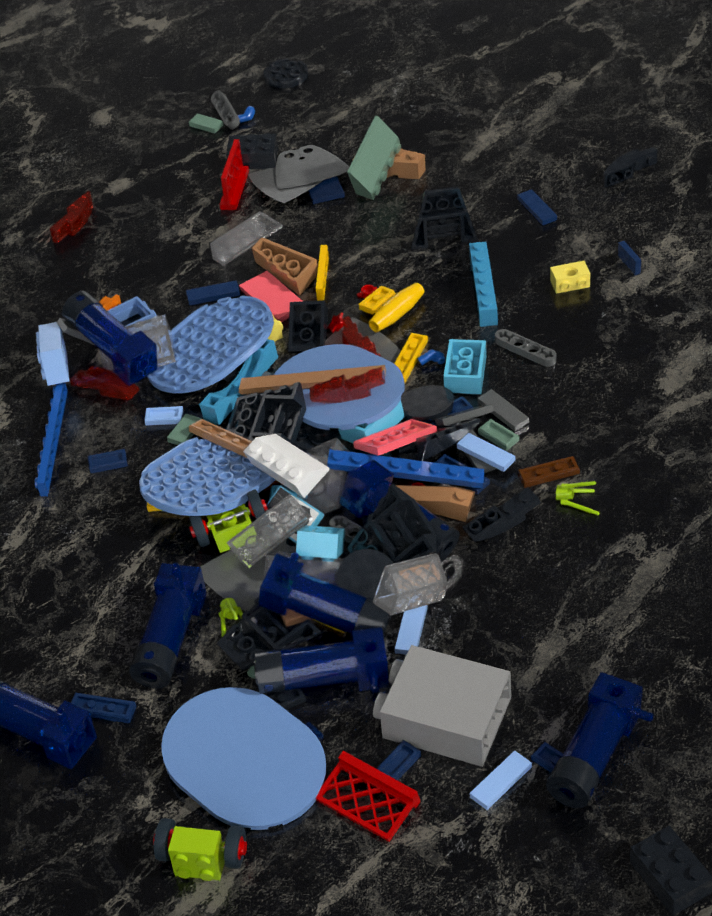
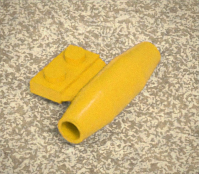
M414 283L396 294L394 290L380 286L359 303V309L372 315L374 314L368 324L374 332H379L394 324L412 309L424 294V288L419 283Z

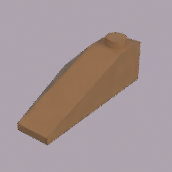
M396 485L415 499L422 511L463 522L467 520L475 495V491L457 486Z

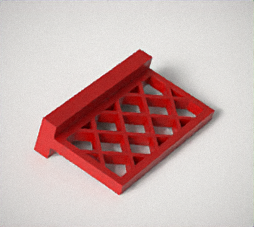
M234 139L221 176L223 196L220 202V210L237 209L249 173V166H243L239 139Z
M342 751L338 757L339 763L322 785L316 796V801L390 842L412 808L416 809L421 802L418 792ZM341 770L349 773L350 780L337 783V776ZM365 782L368 790L356 793L354 784ZM351 785L353 794L340 797L339 788ZM336 789L337 798L327 800L323 797L326 791ZM379 792L386 794V801L374 803L372 794ZM370 795L371 804L358 807L357 798ZM354 799L356 808L350 810L342 808L341 802ZM401 802L406 805L402 812L393 814L392 804ZM388 806L390 815L377 818L375 809ZM373 810L374 819L367 821L361 819L360 812ZM391 820L392 827L388 833L379 829L378 823Z

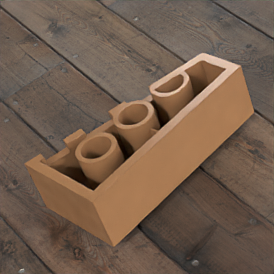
M400 149L399 153H396L393 166L389 167L387 171V177L398 175V178L420 179L426 170L425 154Z
M263 237L252 247L255 262L299 296L317 277L318 264L315 258Z

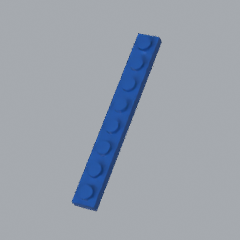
M65 382L53 386L54 397L50 400L49 422L45 426L44 448L40 451L41 463L37 466L38 477L35 478V488L39 490L40 496H48L68 393Z
M329 449L327 462L329 469L483 488L484 469Z

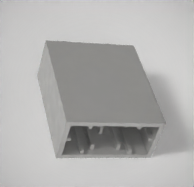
M411 645L404 661L396 659L391 667L389 683L392 687L389 693L380 692L374 704L373 717L381 719L382 737L398 743L405 740L415 748L483 767L511 700V672Z

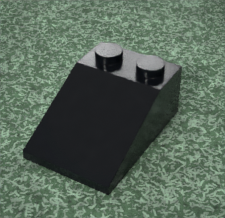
M325 300L290 302L289 353L304 352L312 348L325 346L328 327V307Z

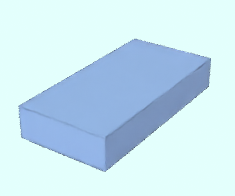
M183 406L146 408L145 425L178 424L183 418Z

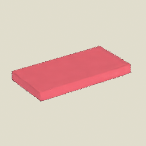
M268 271L239 285L240 290L246 296L255 297L265 302L269 306L274 318L280 322L289 318L290 302L302 301Z
M410 419L354 441V448L379 456L415 442L416 438L437 432V426Z

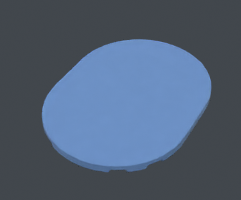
M240 296V298L231 299V297L217 300L215 304L210 306L206 304L200 307L163 336L151 349V355L145 363L149 381L155 388L164 392L188 393L206 388L222 380L255 353L270 336L274 325V318L269 306L258 298Z
M333 344L306 350L286 361L274 374L281 375L385 365L386 375L384 382L303 389L306 404L303 422L324 430H330V428L350 430L355 429V426L360 424H371L391 412L401 401V395L405 391L403 374L394 363L353 345Z
M198 437L179 444L151 462L142 471L139 484L143 498L149 504L162 511L185 516H206L223 513L241 506L249 500L247 492L257 490L259 493L271 485L275 479L251 464L248 458L204 438L198 440Z
M228 687L210 690L195 696L174 713L165 728L162 738L163 761L173 782L212 816L230 826L251 828V830H265L272 826L285 825L303 815L315 803L316 796L325 781L326 759L317 736L274 700L254 690Z

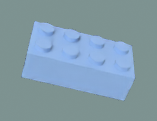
M57 322L38 325L39 332H36L38 362L39 364L41 363L43 380L47 381L48 386L69 382L67 351L61 328Z

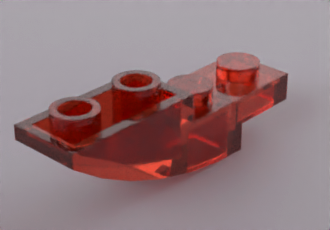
M89 191L66 208L68 214L50 227L53 242L59 243L68 234L74 236L88 221L93 208Z
M349 316L343 317L344 330H341L343 344L360 347L381 357L380 353L376 352L374 342H371L368 336L363 337L361 333H358L356 323L352 322Z
M91 366L86 371L79 370L69 379L72 386L99 390L101 396L130 400L140 390L137 385L125 377L96 366Z
M379 367L361 375L353 376L348 380L345 375L333 377L326 382L310 387V400L319 403H342L371 396L372 388L385 384V372L382 367Z

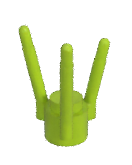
M595 481L557 485L556 500H561V505H568L595 515L600 514L598 511L569 501V499H573L574 493H594V489L574 488L595 485Z
M226 598L220 603L221 612L219 616L221 619L222 637L226 634L225 618L237 620L239 615L242 619L243 612L241 607L237 606L233 598Z

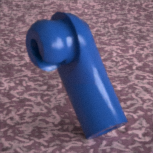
M248 106L244 114L238 115L240 123L252 120L255 114L254 107Z
M433 349L417 358L422 366L429 361L443 364L446 360L442 352Z

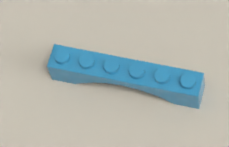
M469 243L470 264L474 276L480 327L498 325L497 304L487 243Z
M267 339L255 353L245 360L239 374L226 388L215 393H209L199 404L204 420L220 425L234 409L237 397L246 395L239 392L241 378L262 376L276 361L278 354L273 340Z

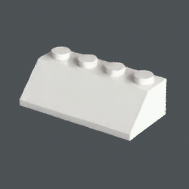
M277 434L256 437L243 451L251 464L303 498L308 495L330 470L329 467Z

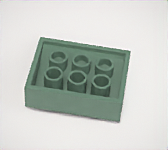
M378 116L374 117L347 171L355 193L372 200L379 194L382 181L386 180L389 167L393 166L394 157L401 149L398 136Z

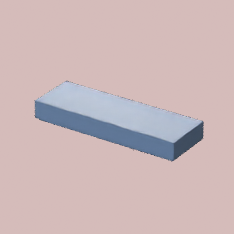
M471 433L465 435L457 443L458 449L503 472L515 461L514 455Z
M407 600L395 645V654L407 655L411 645L418 647L428 608L427 603Z
M512 752L470 792V798L488 810L532 768V763L518 752Z

